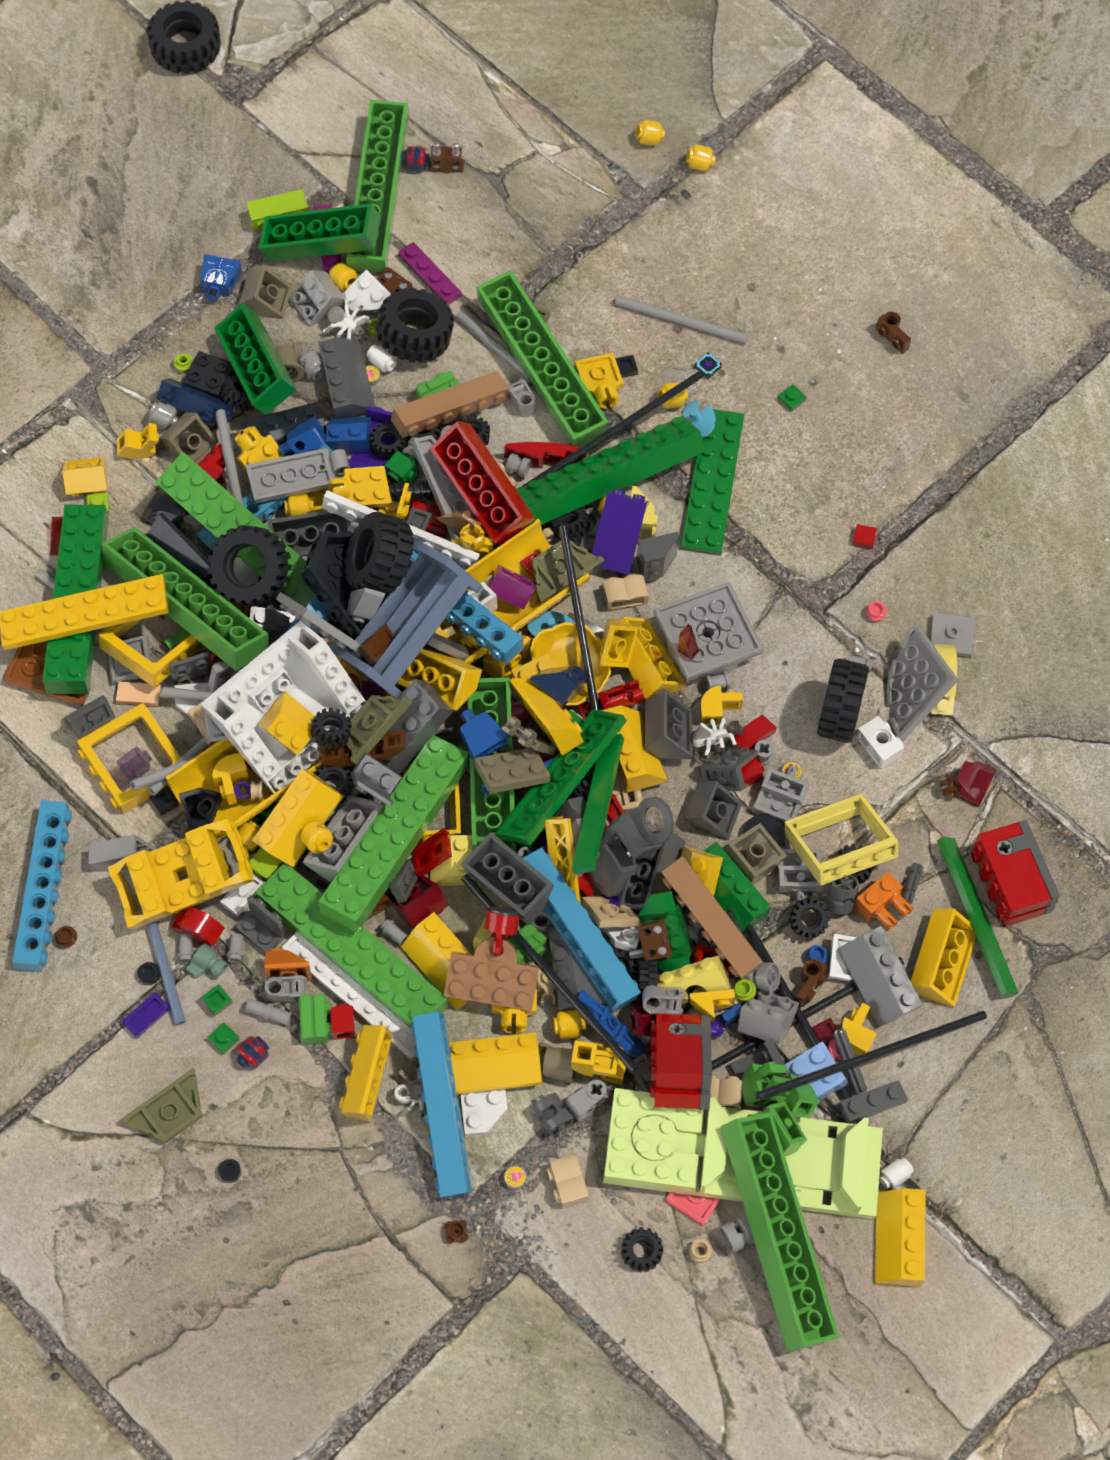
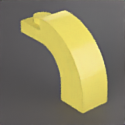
M933 643V646L957 677V653L955 646ZM957 683L932 709L931 714H953Z

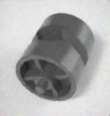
M848 875L830 882L825 901L826 907L836 914L850 913L854 907L859 881L854 876Z
M551 1093L545 1097L540 1095V1100L532 1107L533 1112L539 1120H543L542 1126L549 1136L559 1132L565 1134L567 1132L565 1128L574 1120L566 1108H562L563 1102L557 1093Z

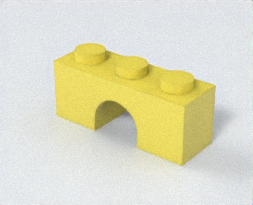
M719 955L705 958L700 962L685 965L670 972H664L658 975L657 986L677 987L686 992L682 1004L688 1002V987L692 985L702 986L707 992L729 989V974Z

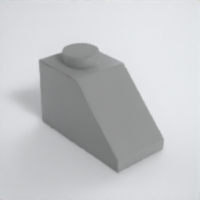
M368 588L351 591L347 613L356 623L364 624L365 621L372 620L385 593Z

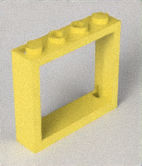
M862 793L785 821L786 839L820 886L898 857V840ZM860 815L879 842L819 863L800 836Z

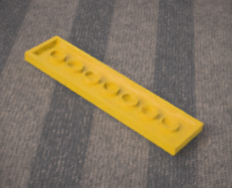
M163 574L0 611L2 647L4 650L14 649L169 613L165 578Z

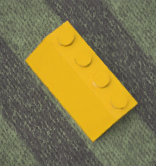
M623 617L621 621L639 627L628 669L630 670L631 677L634 680L638 679L639 688L642 689L644 697L648 699L663 689L672 694L687 686L685 680L670 658L668 651L649 619Z
M426 644L397 683L408 687L414 679L428 682L451 709L458 710L476 691L482 669Z
M512 678L509 680L525 709L562 756L584 742L580 735L583 732L576 721L571 722V715L566 708L564 710L561 709L563 706L560 702L552 698L547 692L532 682L530 678Z
M622 705L601 710L624 715L627 720L617 733H621L624 737L618 771L626 792L667 782V777L659 758L645 748V721L642 713Z
M302 769L252 841L271 855L295 867L307 849L301 840L303 828L314 821L325 824L344 796L311 771Z
M954 908L933 909L911 978V983L918 995L950 1007H955L976 940V934L971 922Z
M434 912L420 922L401 945V949L443 995L451 952L471 954ZM447 997L448 1002L456 1011L470 1001Z
M364 1025L363 1030L358 1033L357 1053H353L351 1059L352 1073L347 1075L345 1087H347L346 1096H342L340 1101L341 1113L346 1117L371 1122L393 1034L387 1026Z
M536 1032L449 1042L457 1094L542 1085Z
M901 1188L878 1192L875 1235V1284L921 1287L925 1281V1190Z

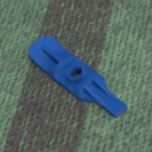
M584 989L581 990L578 998L616 1043L622 1047L624 1052L632 1058L642 1055L645 1050L643 1042L634 1037L626 1029L627 1026L625 1024H621L609 1011L610 1008L608 1006L600 1004Z

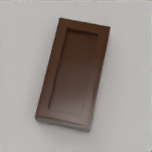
M384 624L366 639L358 649L368 664L372 665L383 655L395 639V636L387 624Z

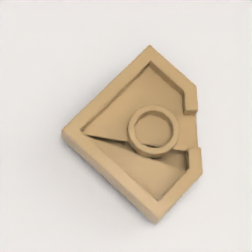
M602 896L582 897L581 906L588 911L589 916L599 928L638 926L639 918L630 907L621 905L619 908L614 904H610L609 899Z

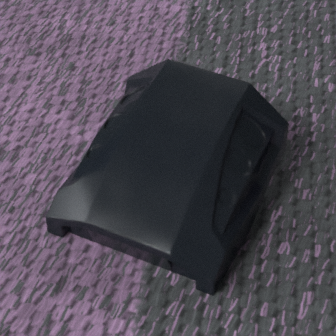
M160 487L145 508L141 521L153 525L158 515L163 513L180 529L181 521L184 520L183 518L189 512Z

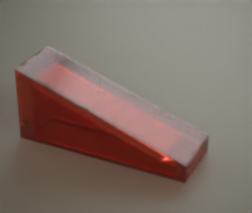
M52 517L50 555H58L63 517Z
M687 624L680 632L678 651L692 660L699 652L692 626Z

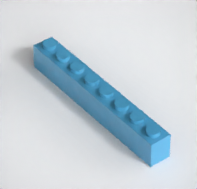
M542 848L525 856L523 859L554 884L544 911L610 1009L615 1012L634 1001L641 993L637 983L631 979L625 965L618 960L612 946L605 941L599 927L594 925L588 911L581 906L575 892L568 887L562 873L555 868L551 857Z
M441 1012L413 1016L411 1031L413 1036L416 1037L417 1045L414 1046L416 1058H419L420 1062L418 1076L420 1081H423L424 1090L421 1091V1096L427 1107L425 1121L430 1126L431 1132L428 1140L430 1147L434 1151L432 1165L434 1171H437L438 1176L436 1190L442 1198L473 1193L445 1016Z

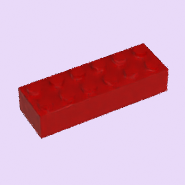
M456 422L430 447V450L494 544H504L536 519L470 423Z

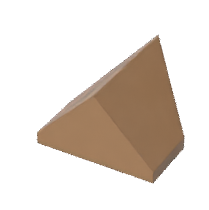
M469 506L466 509L436 517V519L458 534L467 524H470V529H474V524L481 525Z

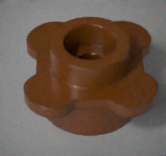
M946 774L944 775L945 779L940 781L941 790L946 797L952 795L953 798H956L957 782L954 778L950 779L949 775Z
M460 1220L445 1223V1229L447 1230L446 1241L449 1244H453L455 1241L466 1242L469 1236L466 1233L467 1222Z

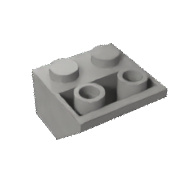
M310 270L289 297L309 326H313L328 318V310L333 306L341 307L346 299L331 280L328 273L317 270Z
M758 989L755 996L741 1008L738 1031L766 1041L772 1039L774 1044L779 1045L789 1032L799 1002Z

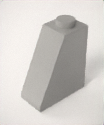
M133 834L89 844L88 861L90 866L100 872L109 871V866L114 865L125 857L142 850L151 852L156 850V848ZM128 866L123 867L121 871H129Z

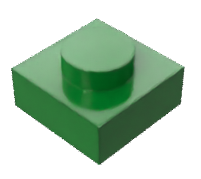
M792 384L778 395V400L792 412L806 401V396Z
M220 984L201 996L202 1001L214 1016L233 1003Z
M224 1022L208 1036V1040L223 1055L240 1040L239 1036Z

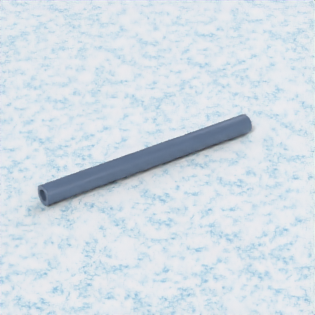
M157 921L147 924L174 1023L176 1026L185 1024L186 1020Z

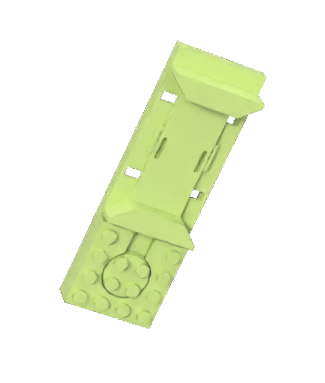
M615 1088L603 1183L743 1202L721 1126L737 1118L758 1115L764 1112L722 1107L716 1098L712 1097L710 1098L709 1109H700V1107L699 1109L654 1107V1098H650V1093ZM794 1116L807 1141L797 1152L787 1155L785 1158L801 1210L874 1220L877 1213L883 1128L868 1126L869 1118L862 1119L856 1125ZM828 1129L837 1130L836 1139L828 1138ZM823 1191L832 1192L831 1205L822 1204Z

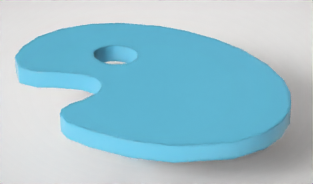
M697 400L687 404L682 416L701 431L702 438L708 436L714 429L716 422L714 410L710 405H707L703 411H699Z
M545 611L528 623V630L533 637H536L544 629L553 628L559 623H574V621L562 613Z

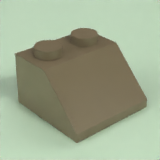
M262 265L248 272L239 304L243 302L258 315L282 319L284 318L292 285Z
M186 412L159 437L160 442L173 457L177 458L184 452L196 464L206 454L211 453L212 448L219 443L199 415L191 412Z
M761 823L728 843L724 849L752 884L764 878L787 857Z

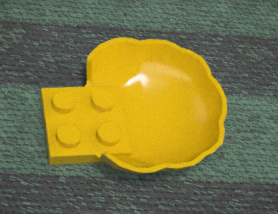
M564 622L553 628L540 631L533 639L530 647L532 661L511 670L513 678H531V676L544 669L572 665L584 670L576 624ZM585 625L596 691L599 693L611 675L610 666L599 665L602 640L594 635L593 631ZM587 683L576 698L565 705H579L589 697Z

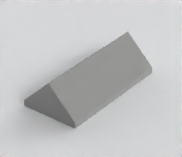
M349 795L327 826L333 835V842L330 848L319 854L310 851L303 863L331 882L383 806L375 801Z

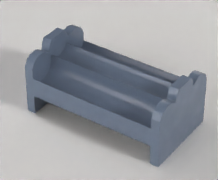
M414 537L412 548L419 553V556L407 570V574L403 577L400 586H397L396 590L388 595L373 619L367 623L360 635L355 639L356 642L362 644L379 627L387 624L395 639L383 655L374 664L369 665L364 657L360 660L350 653L352 651L351 648H348L346 651L334 642L330 645V649L337 657L395 699H398L403 693L395 687V684L465 591L468 589L478 594L483 587L450 557Z

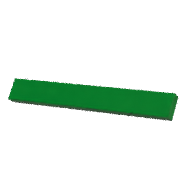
M621 733L616 734L596 761L571 869L574 874L595 871L624 737Z
M941 837L937 840L1000 995L1013 997L1019 994L956 840L955 838Z

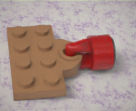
M497 906L487 909L484 929L492 932L491 937L479 943L474 955L455 951L451 952L444 996L532 1011L540 966L518 963L515 946L507 940L508 935L517 934L520 914L517 911Z

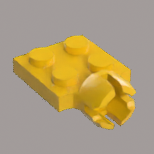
M609 353L575 361L578 375L595 398L598 406L601 409H607L605 402L608 401L610 409L615 407L619 403L617 390L623 388L624 383L614 354Z
M254 426L244 429L243 434L239 433L235 437V441L241 448V454L237 459L246 473V465L285 457L271 434L263 437Z
M384 466L344 469L343 477L331 478L328 483V491L368 508L389 507L392 504Z
M467 524L460 531V538L451 539L452 543L479 553L478 561L493 551L492 539L484 537V530L477 524H474V529H470V524Z
M537 984L532 1011L492 1004V1013H497L501 1016L502 1031L511 1034L512 1023L516 1024V1034L526 1030L528 1015H536Z

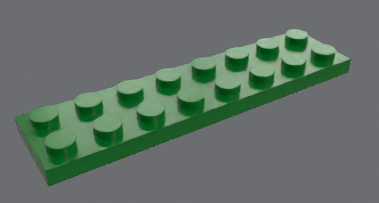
M713 409L716 422L712 432L702 438L705 452L697 455L681 549L721 555L745 414Z
M593 709L580 725L583 731L580 735L584 742L563 756L560 752L547 767L551 776L550 782L533 785L497 830L496 834L498 837L530 846L545 827V820L551 819L557 810L560 809L574 788L584 778L588 770L627 722L624 715Z

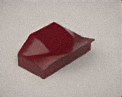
M965 761L956 779L961 789L960 799L980 807L997 769L978 761L975 763Z

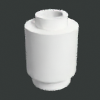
M375 344L368 350L367 357L369 361L382 372H390L395 368L396 356L389 354L388 350H385L381 345Z
M902 1157L900 1160H894L881 1170L879 1180L886 1189L895 1190L911 1177L914 1169L909 1161Z

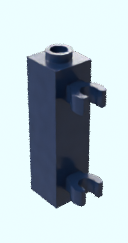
M172 378L161 381L156 397L159 401L165 404L168 403L185 412L197 413L202 420L217 425L215 412L223 409L226 413L227 423L230 422L233 416V405L229 406L227 402L225 403L218 398Z

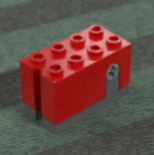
M1027 819L978 834L971 851V858L980 869V879L983 883H986L988 898L991 902H994L997 919L1002 921L1004 927L1053 912L1060 894Z
M656 1013V1022H651V1036L655 1037L650 1039V1068H652L650 1069V1082L654 1083L650 1084V1098H654V1107L699 1109L700 1107V1109H709L712 1082L710 1015H701L700 1017V1015Z

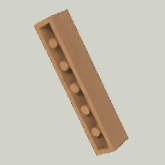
M498 371L395 407L393 408L391 421L402 438L414 436L418 432L427 429L431 430L439 424L450 423L456 418L466 417L470 413L478 410L482 411L489 406L503 403L506 401L509 387Z
M683 856L662 871V874L665 876L662 881L669 890L675 889L678 893L675 896L682 907L687 905L691 911L688 914L696 925L698 923L702 925L705 929L702 931V934L709 943L712 940L718 946L715 951L722 960L727 958L731 964L728 968L736 978L740 976L744 980L764 964Z

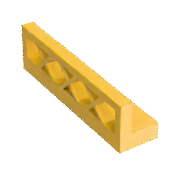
M555 816L545 820L548 853L553 865L562 873L564 881L575 892L580 903L578 877L571 870L575 856L571 818Z

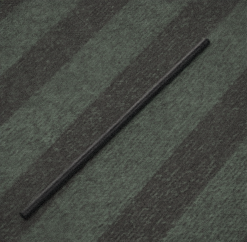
M699 370L521 487L573 463L704 377L702 372Z
M560 526L559 532L585 675L589 678L586 683L591 711L593 709L600 710L567 526Z
M468 874L461 878L486 909L496 906ZM518 930L517 934L510 935L537 966H540L539 969L625 1067L631 1073L635 1072L638 1066Z
M752 925L746 927L745 931L763 962L774 963ZM780 974L779 990L784 997L796 1001ZM798 1006L795 1017L814 1047L821 1042L800 1006ZM846 1085L838 1090L843 1099L852 1097ZM881 1147V1157H882L883 1155H885V1152H884V1150H883L882 1147Z
M898 957L901 964L904 965L902 958ZM851 983L803 1010L805 1017L809 1018L857 991L855 983ZM795 1016L791 1027L799 1023ZM754 1037L712 1061V1071L764 1043L766 1040Z
M986 1012L974 1013L755 1093L757 1101H761L987 1018Z

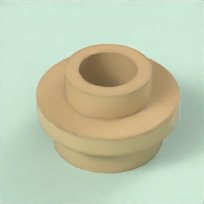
M697 1239L691 1243L689 1255L694 1261L701 1263L711 1257L712 1247L708 1241ZM702 1248L704 1249L705 1253L699 1255L697 1254L696 1249Z

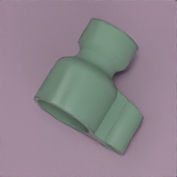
M205 943L195 952L192 962L187 966L186 971L198 978L207 969H210L211 973L219 978L226 971L228 963L223 959H218L217 952Z

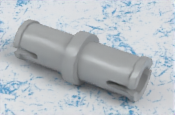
M249 998L245 1009L246 1012L262 1016L264 1020L268 1021L270 1019L286 1026L289 1024L292 1012L276 1008L274 1004H265Z

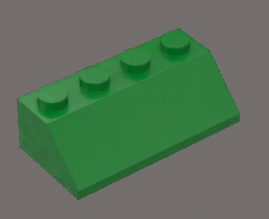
M716 841L704 850V852L723 857L714 898L743 935L746 932V927L750 925L754 927L769 916L771 906Z

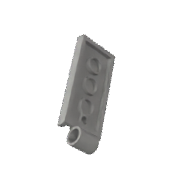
M328 448L246 465L255 504L327 489L331 478H336L335 475H344V469H350L345 450L337 449L330 453Z

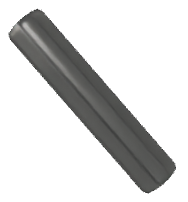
M839 1029L833 1032L842 1060L855 1057L846 1030ZM859 1065L846 1069L854 1092L856 1094L865 1092L867 1086Z

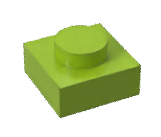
M108 493L87 495L88 505H106L107 513L109 514Z

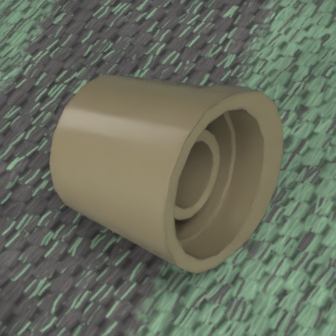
M293 344V347L288 345L276 346L275 349L292 382L295 383L302 379L304 368L297 361L298 344Z
M540 1042L538 1049L546 1052L543 1063V1076L574 1083L576 1071L571 1068L574 1046L572 1048H556Z

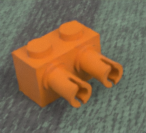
M889 872L860 894L854 904V908L868 923L873 918H877L888 931L892 929L891 927L894 928L897 925L898 920L885 908L892 904L904 918L908 916L907 913L910 914L914 910V907L901 896L903 886Z

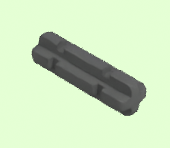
M913 863L902 896L909 904H912L923 871V866L917 863Z

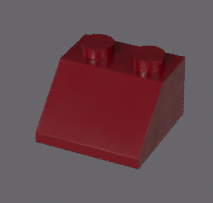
M424 875L418 876L406 902L398 903L392 893L388 895L393 909L404 923L413 930L433 912L439 915L443 912L444 908L449 906L438 884Z

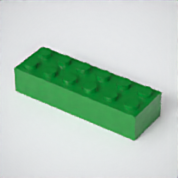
M372 203L265 216L259 250L268 262L375 250L380 216Z
M242 302L214 327L254 407L268 415L296 390L255 311Z

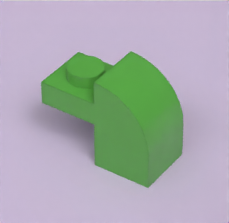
M776 1062L751 1064L745 1071L742 1080L745 1105L763 1107L774 1101L767 1098L757 1101L755 1093L764 1090L772 1076L782 1077L788 1074L786 1065L776 1064Z
M789 1074L787 1078L772 1076L765 1089L792 1080L798 1076ZM809 1084L767 1098L781 1102L785 1101L794 1116L810 1118L819 1104L817 1095Z

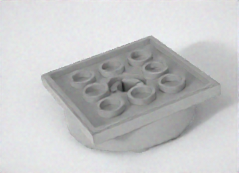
M730 582L653 609L654 616L665 636L668 654L672 661L681 669L686 682L698 677L705 678L707 675H710V677L719 675L723 671L729 673L738 667L742 661L761 655L764 652Z

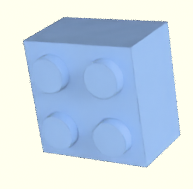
M822 1041L785 1065L790 1074L800 1077L836 1064V1061ZM841 1071L808 1084L814 1089L818 1100L821 1101L849 1084Z

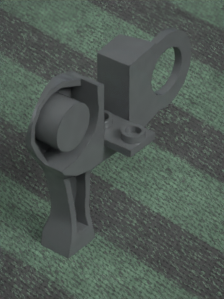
M584 797L569 799L558 813L563 818H571V823L575 819H583L586 809ZM658 797L645 798L638 807L629 812L622 813L605 829L595 871L589 872L593 886L600 893L608 897L617 896L623 890L627 877L636 874L637 868L620 844L621 841L635 860L649 857L671 837L674 829V818L669 805L663 799ZM650 807L657 808L663 816L664 825L659 834L651 832L646 824V813Z

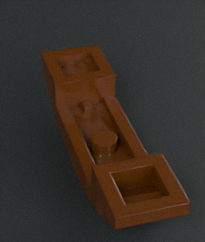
M405 730L386 733L384 739L379 740L368 754L381 762L401 753L406 749ZM327 745L322 747V765L336 767L356 766L350 759L352 752L348 746L340 747L338 745L337 749H334L333 746H330V749H326Z

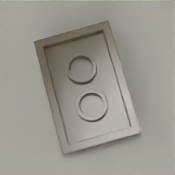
M532 747L478 757L474 760V766L489 794L550 782L551 776L538 752Z

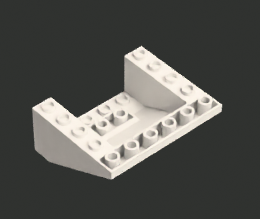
M301 621L201 703L211 719L273 794L293 781L302 769L306 770L321 757L322 749L319 746L320 741L315 743L314 738L311 737L299 755H296L258 726L284 691L315 716L318 711L321 713L322 709H326L328 712L329 708H333L334 712H336V709H340V714L345 712L346 717L349 716L351 720L366 702L325 640ZM326 725L323 727L325 730L329 732L339 731V729L333 725Z

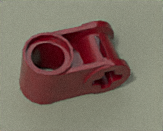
M642 1000L632 1001L630 1018L632 1020L633 1033L639 1036L650 1035L653 1014L644 1010Z

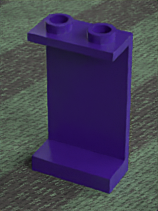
M367 406V417H371V431H373L374 426L378 428L379 423L385 425L384 421H388V425H391L392 412L383 410L380 407ZM387 436L382 438L380 442L383 445H392L396 442V439ZM371 445L370 453L353 454L351 460L348 459L350 468L384 466L388 462L384 456L382 459H379L378 455L375 456L371 450Z
M614 488L613 491L607 492L592 554L598 558L601 556L605 559L604 563L598 567L629 575L632 572V562L646 507L650 501L645 500V496L633 494V497L625 495L626 491Z

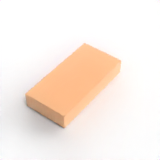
M119 682L116 703L129 705L144 703L145 706L159 707L161 685H157L154 688L146 683Z

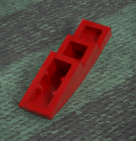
M551 442L507 443L504 446V457L509 458L510 454L514 453L521 460L523 458L531 459L532 466L543 468L545 462L555 465L580 447ZM586 453L573 463H577L583 460L585 457L588 456V453Z

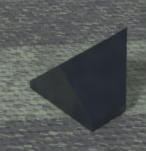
M203 788L179 793L189 830L191 831L213 823L223 799L221 793Z

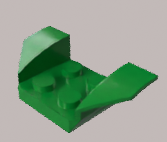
M672 891L652 894L639 913L640 923L658 920L660 917L665 918L672 955L669 959L664 957L651 961H657V967L664 972H670L685 965H691L689 957L692 954L693 946L682 906L674 903Z

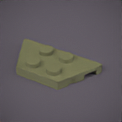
M559 541L531 561L540 604L569 586L562 543ZM570 541L576 580L604 563L605 559L599 556L598 558L589 553L586 548L577 546L574 542Z
M372 695L350 720L352 722L351 733L347 745L352 752L350 759L353 763L357 765L364 753L368 754L412 704L407 697L395 699L393 696L381 697L379 695Z
M192 1068L121 1119L123 1124L166 1144L201 1119L202 1111L195 1070Z

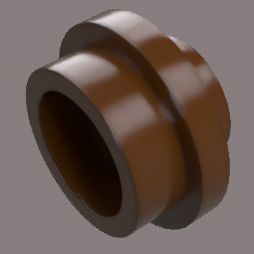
M70 926L59 928L55 934L56 943L63 948L73 946L77 941L75 929Z

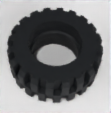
M180 0L174 1V4L168 3L164 5L163 9L159 8L156 11V15L153 14L150 18L147 35L151 54L157 64L162 65L164 69L168 71L171 69L173 73L178 74L179 72L189 74L192 71L196 73L201 68H207L209 63L212 64L216 56L219 55L221 38L218 21L214 13L210 12V9L206 6L202 7L200 3H191L188 0H185V2H180ZM182 32H192L198 35L195 39L188 42L170 40L174 35Z
M406 288L400 289L398 293L397 291L391 293L381 304L376 325L377 338L381 342L382 347L385 350L388 349L389 354L398 356V359L402 361L404 359L409 360L411 363L419 361V363H425L426 360L432 361L444 354V351L449 346L454 327V315L449 305H446V302L442 298L439 299L437 294L433 292L428 293L425 289L416 290V288H410L409 290H406ZM403 322H417L424 325L427 329L411 328Z
M376 511L364 516V519L360 520L358 527H355L353 531L354 534L349 540L350 544L346 551L345 574L352 588L357 590L368 588L385 593L384 596L393 593L397 586H400L403 577L407 574V568L411 563L410 558L413 555L412 545L414 544V539L412 537L413 532L406 521Z
M238 526L236 529L231 528L227 530L225 535L221 534L217 538L219 542L212 545L211 550L213 554L208 555L207 560L211 562V567L207 568V572L212 574L213 578L210 579L212 586L217 587L216 592L219 595L225 596L228 602H234L236 605L241 606L267 604V601L276 599L277 594L284 591V583L289 582L288 570L292 571V564H288V559L291 556L289 552L285 551L287 547L285 543L279 541V536L275 533L256 526ZM247 546L258 548L266 562L264 576L256 585L252 586L241 584L236 578L233 568L237 553Z
M840 658L834 660L817 729V734L820 737L845 743L852 742L869 672V667L866 664Z

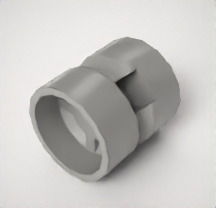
M764 962L761 967L745 979L751 980L755 984L756 990L775 991L780 982V969L776 963Z
M747 1214L738 1217L735 1223L730 1221L719 1227L726 1246L733 1254L744 1249L746 1243L749 1245L755 1243Z

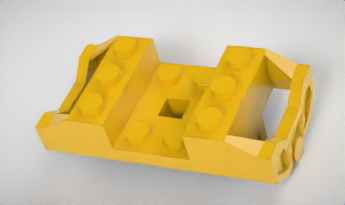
M227 818L186 832V838L151 852L142 850L108 867L110 876L118 889L124 907L125 921L129 929L135 930L254 881L253 870L248 861V851L243 846L240 833L232 820ZM214 830L226 831L237 857L239 872L231 878L228 874L232 872L230 865L225 861L227 859L226 853L219 848ZM128 866L144 915H139L137 903L133 901V891L121 871L123 867ZM181 874V877L188 874L189 878L180 881L178 875Z

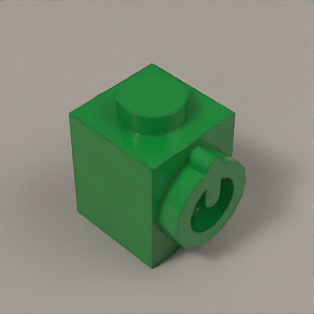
M396 451L384 465L388 471L386 473L387 477L397 484L415 481L420 472L416 465L417 461L410 455L406 457L399 451Z

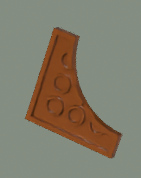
M47 641L18 647L3 679L5 683L83 707L88 694L46 693L43 674Z

